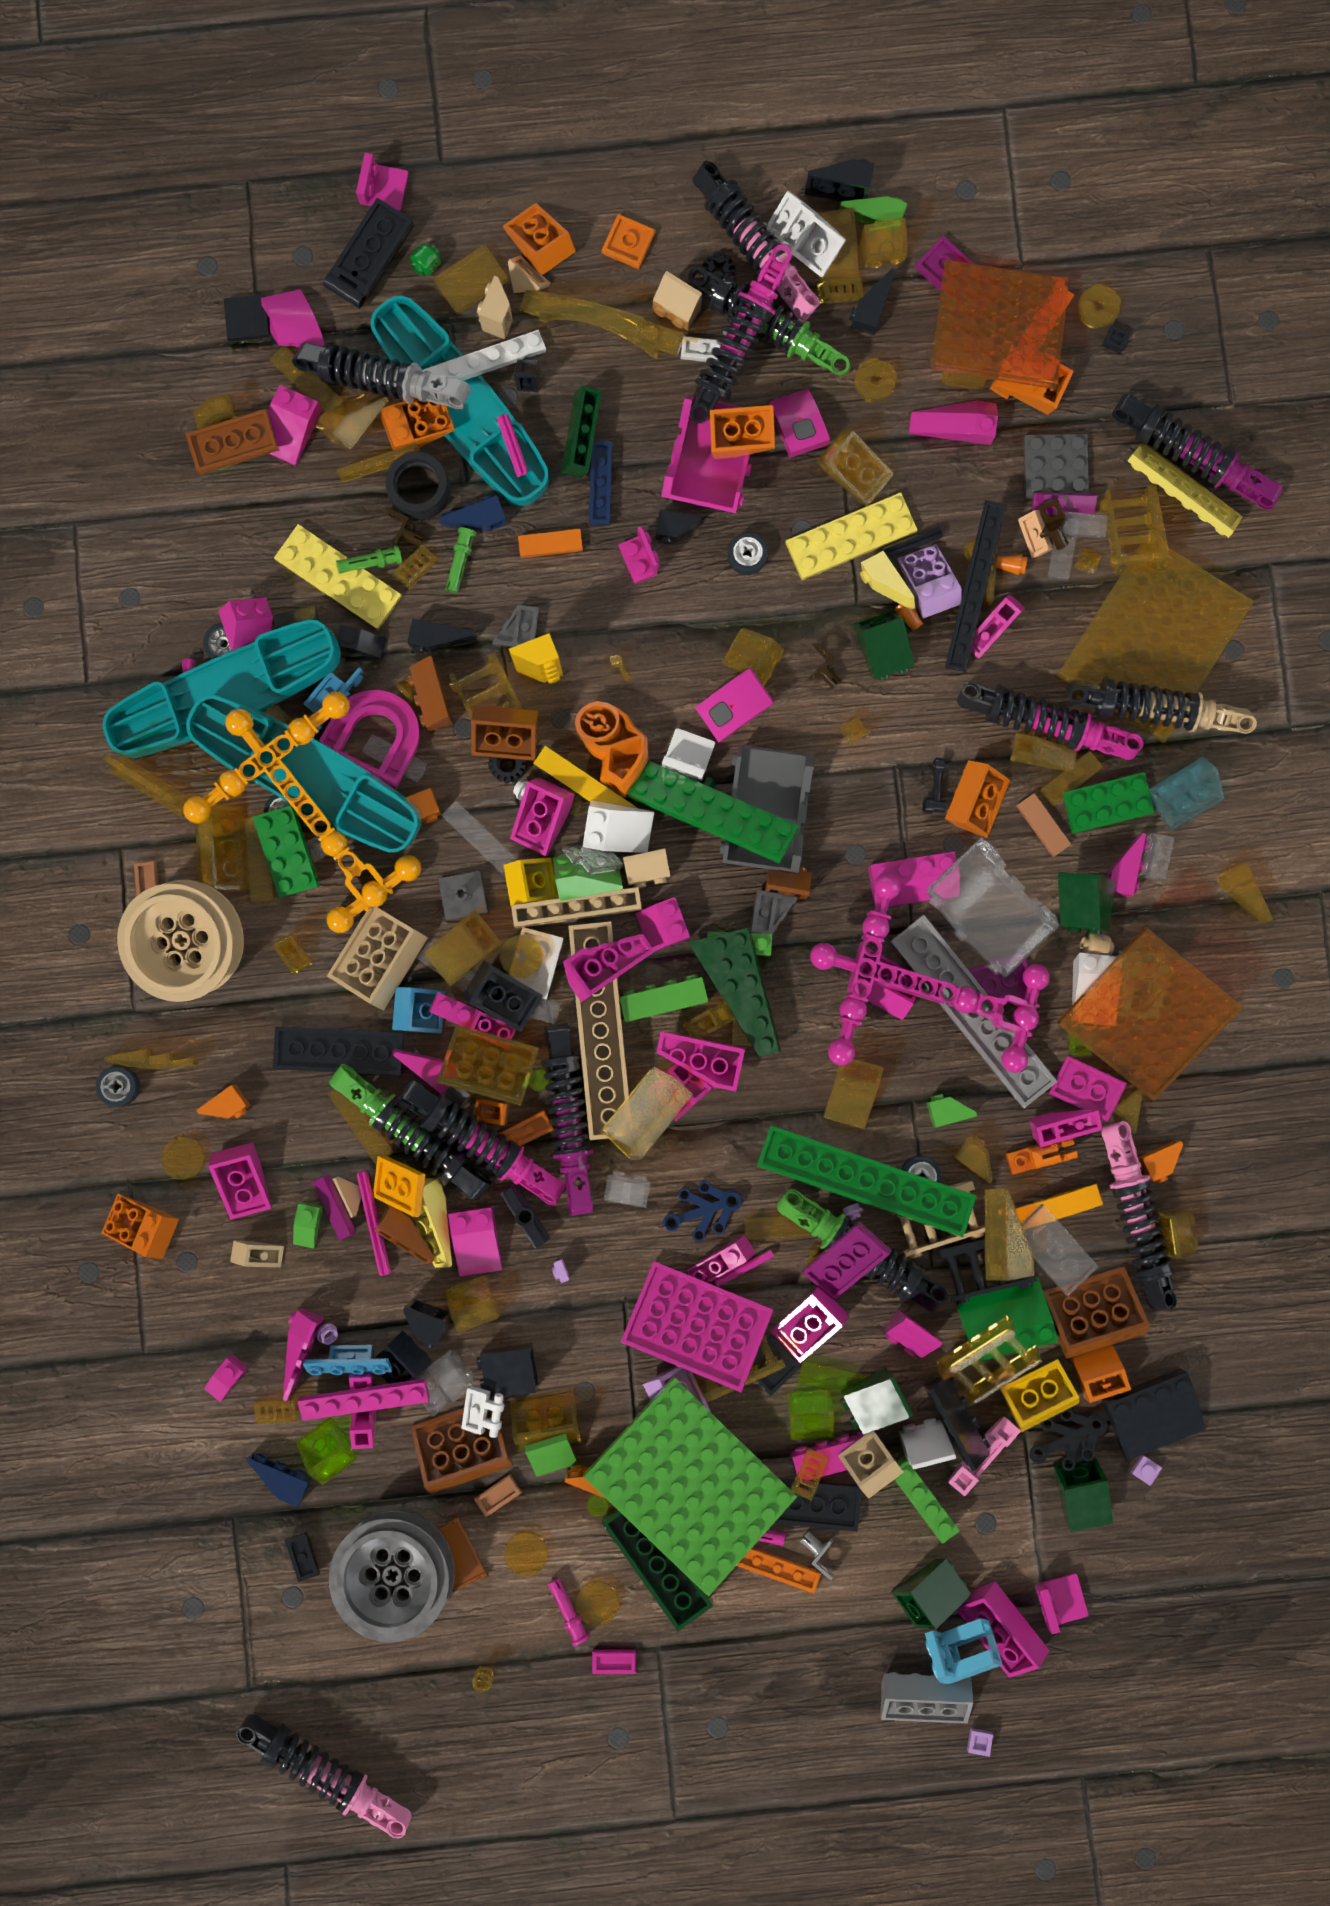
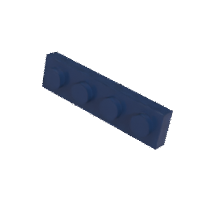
M612 441L593 442L589 500V525L610 526Z

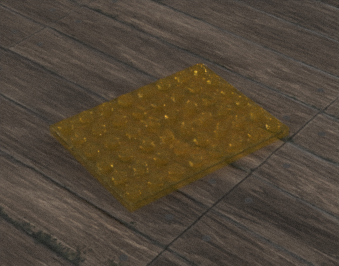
M1147 534L1057 676L1068 683L1073 680H1080L1100 684L1103 677L1106 676L1114 679L1116 683L1123 680L1127 684L1135 682L1138 686L1146 684L1150 688L1158 686L1161 690L1169 688L1172 692L1181 690L1183 694L1187 692L1197 693L1254 601ZM1127 711L1125 716L1126 720L1162 743L1166 742L1174 729L1173 722L1168 727H1164L1162 720L1157 725H1152L1151 718H1148L1146 723H1141L1140 716H1137L1135 721H1130L1129 711Z

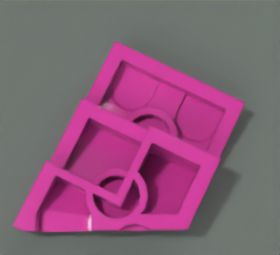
M301 289L261 298V305L270 318V332L279 346L299 347L302 342L320 347L325 345L318 323Z
M674 1064L660 1079L648 1088V1092L676 1122L714 1086L683 1067Z

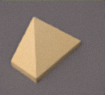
M521 255L509 259L508 267L514 293L538 291L549 287L551 284Z
M341 1177L332 1179L349 1217L356 1216L361 1200L359 1186Z

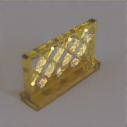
M107 754L103 755L101 759L113 766L110 770L112 774L183 818V806L190 797L123 755H120L118 760Z

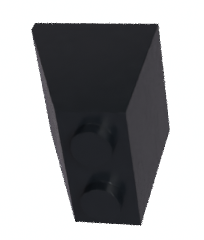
M532 1343L480 1352V1357H477L478 1370H482L483 1378L480 1379L481 1389L490 1391V1397H495L496 1393L508 1396L537 1392L539 1383Z

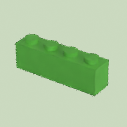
M697 974L684 977L685 981L677 983L675 979L664 982L665 986L656 988V984L643 987V992L636 993L635 989L622 992L623 996L619 997L625 1023L708 1003L703 978H698Z
M903 1455L896 1462L904 1473L894 1480L943 1544L960 1530Z

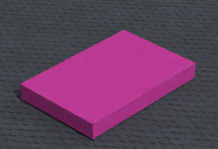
M1067 1056L1056 1078L1057 1083L1051 1087L1049 1094L1081 1110L1098 1109L1100 1119L1109 1122L1127 1083L1073 1057Z

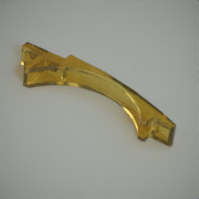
M526 290L519 308L520 311L538 316L540 321L543 322L571 320L606 329L631 341L656 359H658L660 351L678 356L684 338V333L645 321L643 316L568 296Z

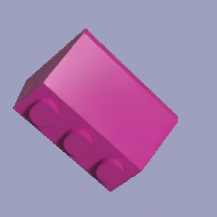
M870 948L867 949V951L871 954L874 952ZM882 955L880 956L879 962L908 970ZM862 963L860 967L861 972L867 974L869 968L865 963ZM883 969L881 977L885 981L888 980L889 974ZM902 976L901 982L903 986L907 987L909 980L906 976ZM873 983L871 992L866 999L873 1005L903 1020L913 1006L917 996ZM860 984L855 986V992L858 995L863 993V988Z

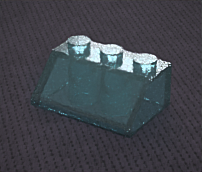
M1204 757L1149 789L1153 805L1170 831L1175 830L1225 799L1218 769Z

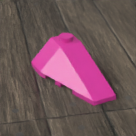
M976 400L911 412L908 434L991 445L996 434L998 419L997 403Z
M640 934L620 939L619 941L600 944L592 948L581 949L563 961L570 987L579 1000L583 1002L655 951L644 935Z
M661 1031L656 1053L683 1067L714 1087L736 1092L746 1048Z

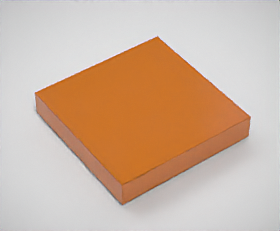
M618 214L601 253L640 270L656 230Z

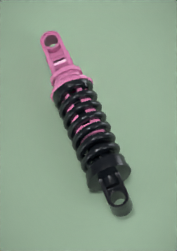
M705 160L692 178L694 185L699 188L707 199L704 208L711 214L713 213V218L719 221L720 227L726 230L727 236L733 238V244L739 247L742 255H746L747 262L753 264V270L759 276L773 249L777 245H781V241L779 239L772 240L774 232L772 230L766 231L767 223L764 221L759 222L761 215L757 212L753 213L754 206L752 204L746 205L747 197L742 195L743 192L740 190L737 182L734 179L727 181L713 162ZM781 250L776 253L775 257L779 262H783L788 258V254ZM789 263L777 291L797 318L807 320L819 306L820 302L818 297L797 273L796 267Z
M1125 1121L1105 1124L1102 1127V1137L1105 1141L1108 1158L1112 1167L1111 1173L1115 1177V1182L1109 1186L1112 1189L1113 1197L1115 1199L1121 1198L1122 1203L1116 1205V1208L1118 1210L1124 1209L1125 1214L1119 1216L1121 1221H1127L1128 1225L1123 1226V1232H1130L1131 1234L1125 1241L1128 1244L1135 1242L1137 1244V1247L1130 1248L1128 1252L1130 1255L1139 1254L1140 1258L1133 1259L1131 1263L1133 1266H1143L1141 1270L1139 1268L1133 1269L1134 1279L1137 1282H1143L1147 1303L1151 1310H1172L1177 1305V1297L1174 1293L1170 1275L1174 1274L1176 1270L1173 1267L1171 1258L1166 1256L1169 1248L1162 1245L1165 1243L1166 1237L1163 1234H1159L1163 1226L1157 1223L1160 1215L1153 1211L1157 1207L1156 1202L1150 1200L1154 1193L1152 1190L1147 1189L1151 1188L1150 1175H1142L1140 1167L1142 1166L1141 1162L1138 1161L1129 1124Z
M250 1714L245 1718L237 1731V1739L242 1744L247 1745L262 1755L261 1764L274 1768L281 1761L279 1774L283 1775L289 1768H292L289 1780L294 1781L301 1774L299 1780L300 1787H304L309 1783L310 1793H314L319 1789V1799L323 1800L327 1795L330 1796L329 1805L334 1806L338 1801L336 1809L342 1812L343 1815H346L351 1810L357 1813L359 1818H364L370 1824L385 1831L393 1838H401L405 1835L412 1819L411 1812L393 1801L390 1797L378 1792L377 1788L367 1786V1775H363L357 1770L348 1774L349 1766L347 1764H343L338 1768V1758H333L329 1762L328 1752H323L319 1756V1747L317 1745L307 1752L309 1740L304 1739L297 1746L299 1741V1734L294 1733L287 1740L292 1730L286 1727L284 1723L277 1729L258 1715Z

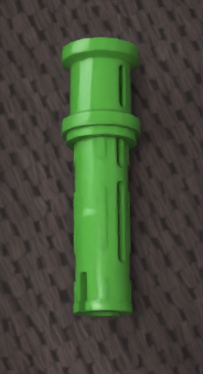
M458 528L457 544L453 547L455 554L445 590L452 593L459 592L467 557L472 553L473 537H476L477 534L468 528Z
M394 545L393 548L386 550L377 549L372 554L336 560L339 574L377 565L384 568L387 564H402L398 545Z

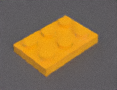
M386 1155L378 1156L373 1197L413 1217L420 1216L425 1174Z

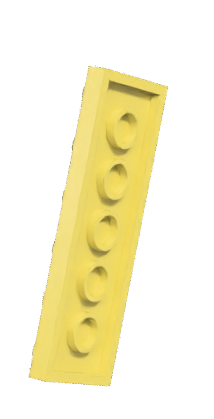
M1142 442L1129 458L1128 462L1131 463V466L1136 471L1143 472L1152 483L1164 488V491L1169 496L1176 497L1186 509L1193 510L1202 521L1214 526L1219 534L1226 535L1229 538L1243 518L1242 515L1148 444Z
M898 493L788 539L785 544L801 580H805L917 533L918 530L902 493Z
M299 524L274 557L277 562L377 630H379L402 597L400 593L365 569L339 574L336 560L348 558Z

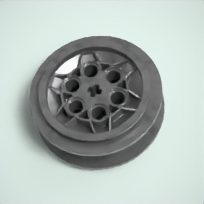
M397 1510L374 1514L360 1522L344 1538L333 1556L329 1570V1589L333 1604L344 1622L364 1637L380 1642H398L410 1639L426 1630L436 1620L447 1603L453 1589L455 1577L453 1555L442 1533L425 1518L414 1513ZM380 1549H385L389 1556L387 1558L381 1556ZM401 1550H407L410 1558L403 1557ZM374 1568L377 1571V1576H372L368 1569ZM393 1570L394 1572L396 1570L398 1572V1575H392L391 1571ZM411 1570H418L421 1577H414ZM379 1588H385L388 1595H382L379 1592ZM400 1589H407L409 1596L402 1595Z

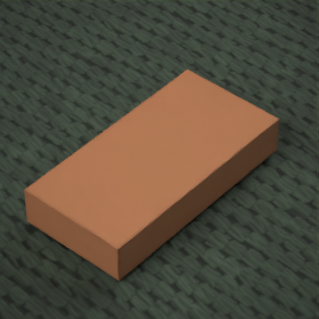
M157 861L134 863L136 896L149 888L159 885Z
M510 1473L476 1496L474 1501L484 1516L487 1517L520 1495L522 1490Z

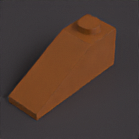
M392 1206L387 1208L374 1231L425 1264L432 1263L435 1258L410 1217Z

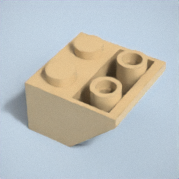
M494 276L492 282H488L486 286V297L484 301H480L477 313L482 331L506 339L513 318L510 303L500 280Z

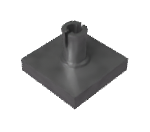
M481 871L438 879L446 921L488 913Z

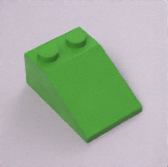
M561 854L558 857H553L555 881L560 901L623 890L619 864L577 854Z

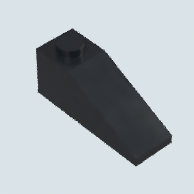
M892 268L859 300L857 308H852L849 320H852V329L875 335L896 269Z
M412 618L407 643L412 648V651L424 653L425 651L432 652L476 640L477 635L473 630Z

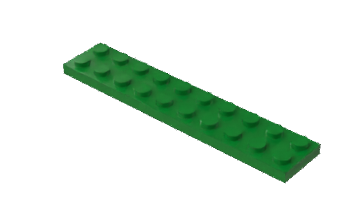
M770 1126L757 1164L759 1168L962 1238L964 1237L976 1200V1195L774 1126Z

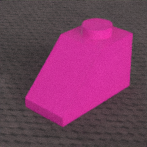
M232 1354L216 1370L204 1389L219 1402H222L247 1371L248 1367Z

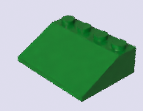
M1037 1275L1032 1276L1037 1278V1281L1031 1282L1032 1287L1020 1289L1018 1285L969 1297L970 1302L957 1305L969 1357L974 1363L1058 1342L1053 1319Z

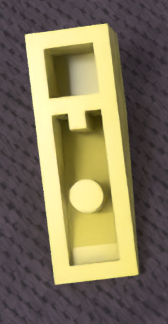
M884 551L861 562L862 571L860 575L865 584L869 583L873 590L911 610L915 608L914 595Z

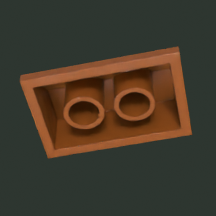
M428 656L409 667L411 674H408V679L411 687L415 686L417 694L413 696L416 706H420L422 714L419 715L422 727L426 726L428 731H433L453 725L437 665L432 656Z
M474 706L471 718V755L535 761L538 711Z

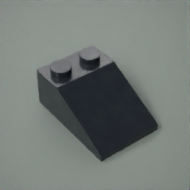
M853 159L808 171L805 195L839 202L867 199L875 163H870L865 159Z
M483 960L462 997L473 1006L521 1032L543 995Z

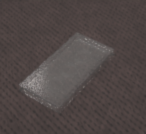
M1041 1204L1011 1233L1066 1296H1069L1099 1267L1044 1204Z

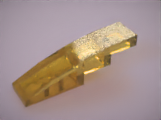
M141 1049L104 1057L106 1062L146 1069L183 1068L198 1065L197 1057L176 1060L175 1053L153 1056L152 1049Z

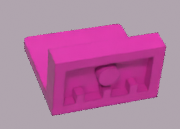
M365 153L356 190L359 203L372 206L375 199L379 198L400 212L409 175L408 171L378 165L375 163L373 154Z
M642 526L637 527L638 537L618 544L634 585L657 576V568H660L658 554L656 550H651L650 543L652 541L648 531H643Z
M1076 1573L1035 1584L1046 1627L1051 1634L1060 1632L1059 1624L1088 1616Z

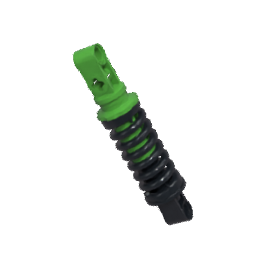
M700 266L693 267L688 274V279L696 289L711 297L709 309L715 310L721 315L728 313V317L730 315L736 316L733 312V307L735 305H742L738 297L740 292L745 291L746 284L742 282L737 288L736 277L730 272L723 279H720ZM697 273L704 274V279L701 283L694 282V277ZM773 301V303H771V308H772V309H773L774 304H775L774 301ZM779 306L777 310L773 309L775 314L769 322L761 323V326L765 329L764 333L756 332L758 338L765 337L766 343L772 344L775 342L777 350H782L785 347V355L788 358H791L794 354L801 356L803 361L809 358L815 364L840 377L847 375L851 369V364L846 356L836 351L829 344L819 340L820 334L810 332L809 321H805L802 318L792 320L794 316L792 312H788L786 316L783 315V306ZM839 360H843L847 364L843 371L835 369V364Z
M341 1064L331 1077L329 1084L361 1109V1113L370 1116L369 1126L376 1129L379 1133L387 1131L386 1138L388 1140L396 1138L395 1145L397 1147L405 1145L404 1152L406 1154L415 1152L413 1155L414 1161L418 1162L424 1158L422 1162L424 1169L433 1165L431 1174L437 1176L443 1183L442 1185L446 1186L452 1181L467 1196L474 1200H479L490 1186L491 1180L467 1162L469 1158L466 1156V1151H458L456 1149L451 1153L450 1150L454 1143L452 1145L448 1143L444 1146L441 1145L445 1136L442 1139L438 1136L434 1139L433 1136L436 1128L433 1132H430L420 1127L421 1121L418 1122L416 1120L418 1115L414 1112L409 1115L407 1113L409 1109L405 1107L400 1108L401 1104L397 1101L398 1097L396 1094H392L389 1097L385 1096L382 1093L383 1090L373 1087L346 1064Z
M794 1189L788 1190L777 1203V1209L782 1215L809 1231L813 1237L821 1238L820 1247L825 1250L856 1224L851 1223L852 1220L848 1219L843 1213L838 1217H834V1215H831V1211L823 1209L816 1202L811 1201ZM890 1248L891 1253L868 1273L869 1279H873L877 1272L881 1274L877 1280L878 1285H883L889 1279L890 1283L887 1286L889 1292H892L898 1285L900 1289H896L893 1294L900 1298L902 1302L910 1298L930 1312L936 1311L948 1300L947 1290L923 1275L925 1272L924 1266H920L914 1261L907 1262V1257L904 1254L897 1256L895 1248Z

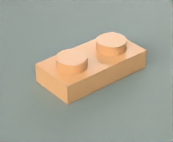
M1034 510L1018 519L1032 558H1037L1053 549L1049 536L1040 537L1045 525L1039 510Z

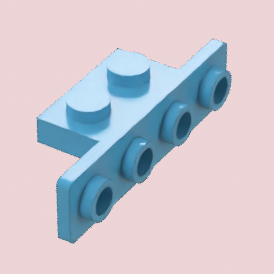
M359 667L346 683L342 682L333 673H329L303 704L315 713L322 708L323 699L328 693L338 691L348 698L350 695L348 691L352 686L357 687L363 680V670ZM321 724L319 727H317V730L319 732L323 728V725Z
M330 1345L328 1359L303 1360L304 1368L307 1373L312 1375H320L321 1373H331L334 1375L353 1373L361 1375L368 1372L375 1374L392 1372L389 1359H373V1345Z

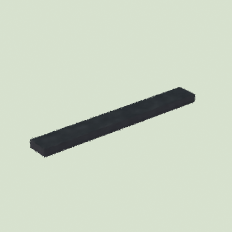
M987 500L984 502L945 669L967 672L1006 511V504Z

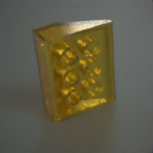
M456 1025L437 1083L521 1106L533 1073L539 1048Z

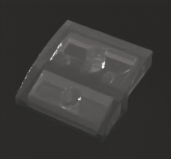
M583 845L568 846L562 849L573 865L582 864L589 875L620 870L623 866L620 859L611 851L586 848Z

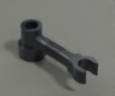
M936 758V760H933V797H924L922 803L924 814H933V812L945 813L946 800H941L944 759Z

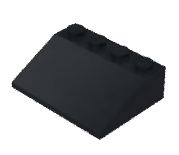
M1181 1368L1134 1386L1129 1391L1101 1399L1125 1461L1206 1430L1198 1398L1189 1374Z
M944 1374L923 1386L963 1462L973 1472L990 1455L988 1448L991 1446L985 1435L980 1436L977 1430L980 1428V1425L975 1416L970 1417L966 1410L970 1407L965 1397L958 1395L956 1389L959 1386L953 1376L949 1378L947 1374Z

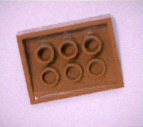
M1125 1266L1043 1291L1065 1359L1148 1334L1150 1324Z
M464 1408L410 1426L425 1489L430 1494H434L513 1466L502 1426L496 1438L489 1436L490 1429L485 1428V1432L481 1435L461 1429ZM491 1410L487 1412V1418L489 1419L492 1418Z

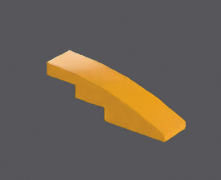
M1096 1183L1013 1208L1011 1213L1017 1231L1077 1214L1101 1206L1104 1203Z

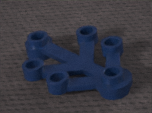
M701 1181L698 1189L702 1194L709 1193L720 1199L711 1203L692 1194L689 1189L682 1188L678 1192L679 1199L689 1201L699 1206V1208L680 1215L667 1214L663 1219V1226L668 1231H675L681 1223L703 1216L698 1228L692 1233L693 1239L701 1242L705 1238V1231L714 1212L723 1209L719 1220L712 1227L715 1234H723L725 1232V1224L731 1212L738 1210L742 1206L743 1199L738 1191L728 1190L723 1192L711 1186L708 1181ZM703 1183L708 1184L709 1189L707 1191L701 1190L700 1187ZM684 1190L689 1193V1196L685 1199L680 1196ZM729 1197H735L736 1202L734 1204H729ZM674 1218L676 1221L675 1225H668V1219ZM717 1224H721L723 1226V1230L717 1232L715 1230V1226ZM697 1231H701L703 1233V1237L701 1239L695 1238V1233Z

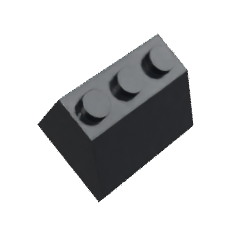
M412 1299L403 1309L416 1340L421 1341L420 1344L427 1348L437 1347L446 1335L453 1313L416 1299Z

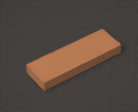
M1035 793L1016 806L1052 857L1071 845Z

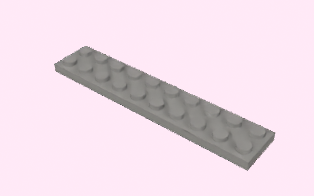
M922 915L890 941L913 972L951 983L955 987L968 986L973 988L978 994H984L983 997L989 996L925 915ZM923 982L925 987L929 990L928 984L926 982ZM944 988L942 996L945 999H948L949 992ZM984 1000L982 1007L986 1012L989 1009V1004ZM948 1003L940 1004L1022 1108H1026L1057 1083L1056 1079L1027 1043L1024 1048L1028 1055L1026 1068L1021 1072L1011 1073L1003 1067L1001 1055L1004 1050L1012 1046L1015 1032L996 1028L992 1025L991 1020L976 1013H961L954 1006H948ZM1001 1014L1003 1016V1021L1010 1023L1009 1020L1005 1017V1015Z

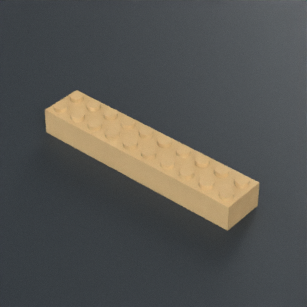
M611 922L568 926L571 956L581 949L614 942ZM616 978L583 1002L575 994L590 1140L633 1136L618 980Z

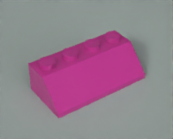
M955 852L873 864L868 867L874 908L878 898L874 891V882L883 873H891L900 881L901 890L894 899L890 900L888 907L959 896L958 867Z
M995 1581L979 1587L956 1609L966 1623L977 1619L990 1621L1003 1664L1000 1667L1009 1678L1040 1668L1050 1651ZM980 1638L979 1640L985 1648L990 1650L987 1638Z

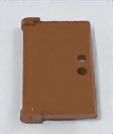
M459 1516L454 1517L447 1524L438 1528L448 1542L455 1565L454 1592L489 1575L487 1570L485 1571L460 1523Z

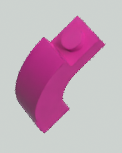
M372 1372L361 1375L350 1373V1390L372 1387ZM376 1410L352 1413L350 1426L351 1448H374Z

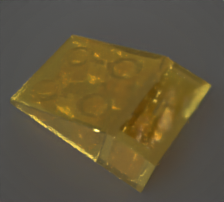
M475 910L449 930L424 955L451 987L479 966L483 960H487L499 951L502 943Z
M853 1059L852 1062L845 1066L837 1065L823 1118L865 1129L884 1067Z

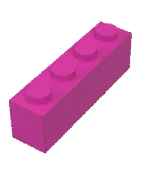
M858 1431V1435L855 1436L842 1435L833 1442L828 1443V1440L817 1442L816 1446L807 1448V1446L796 1448L795 1452H792L791 1455L799 1483L847 1470L838 1455L866 1434L863 1435L861 1431Z

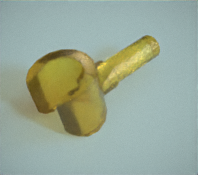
M610 656L612 668L619 666L625 681H630L631 679L625 670L621 656Z

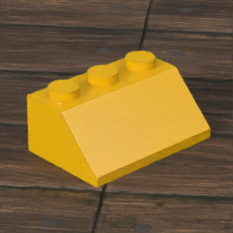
M1058 1359L1000 1388L1021 1432L1079 1404L1080 1399Z

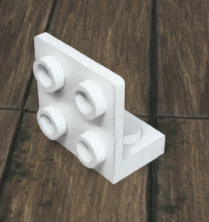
M676 728L667 754L664 756L662 767L702 782L715 742Z

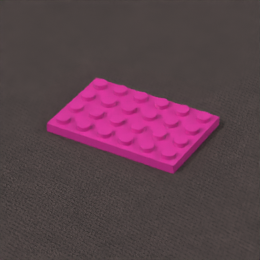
M653 1261L621 1343L742 1393L774 1310Z

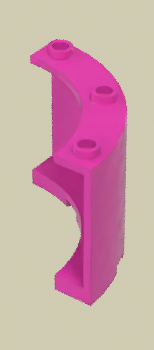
M686 394L678 428H682V432L675 439L671 464L669 463L665 475L661 497L736 513L737 507L742 508L744 495L741 492L745 476H750L752 464L748 463L750 454L736 458L714 459L711 453L710 417L703 424L695 423L690 417V409L697 397ZM718 401L713 410L742 407ZM697 408L694 411V417L697 420H702L706 415L703 408Z

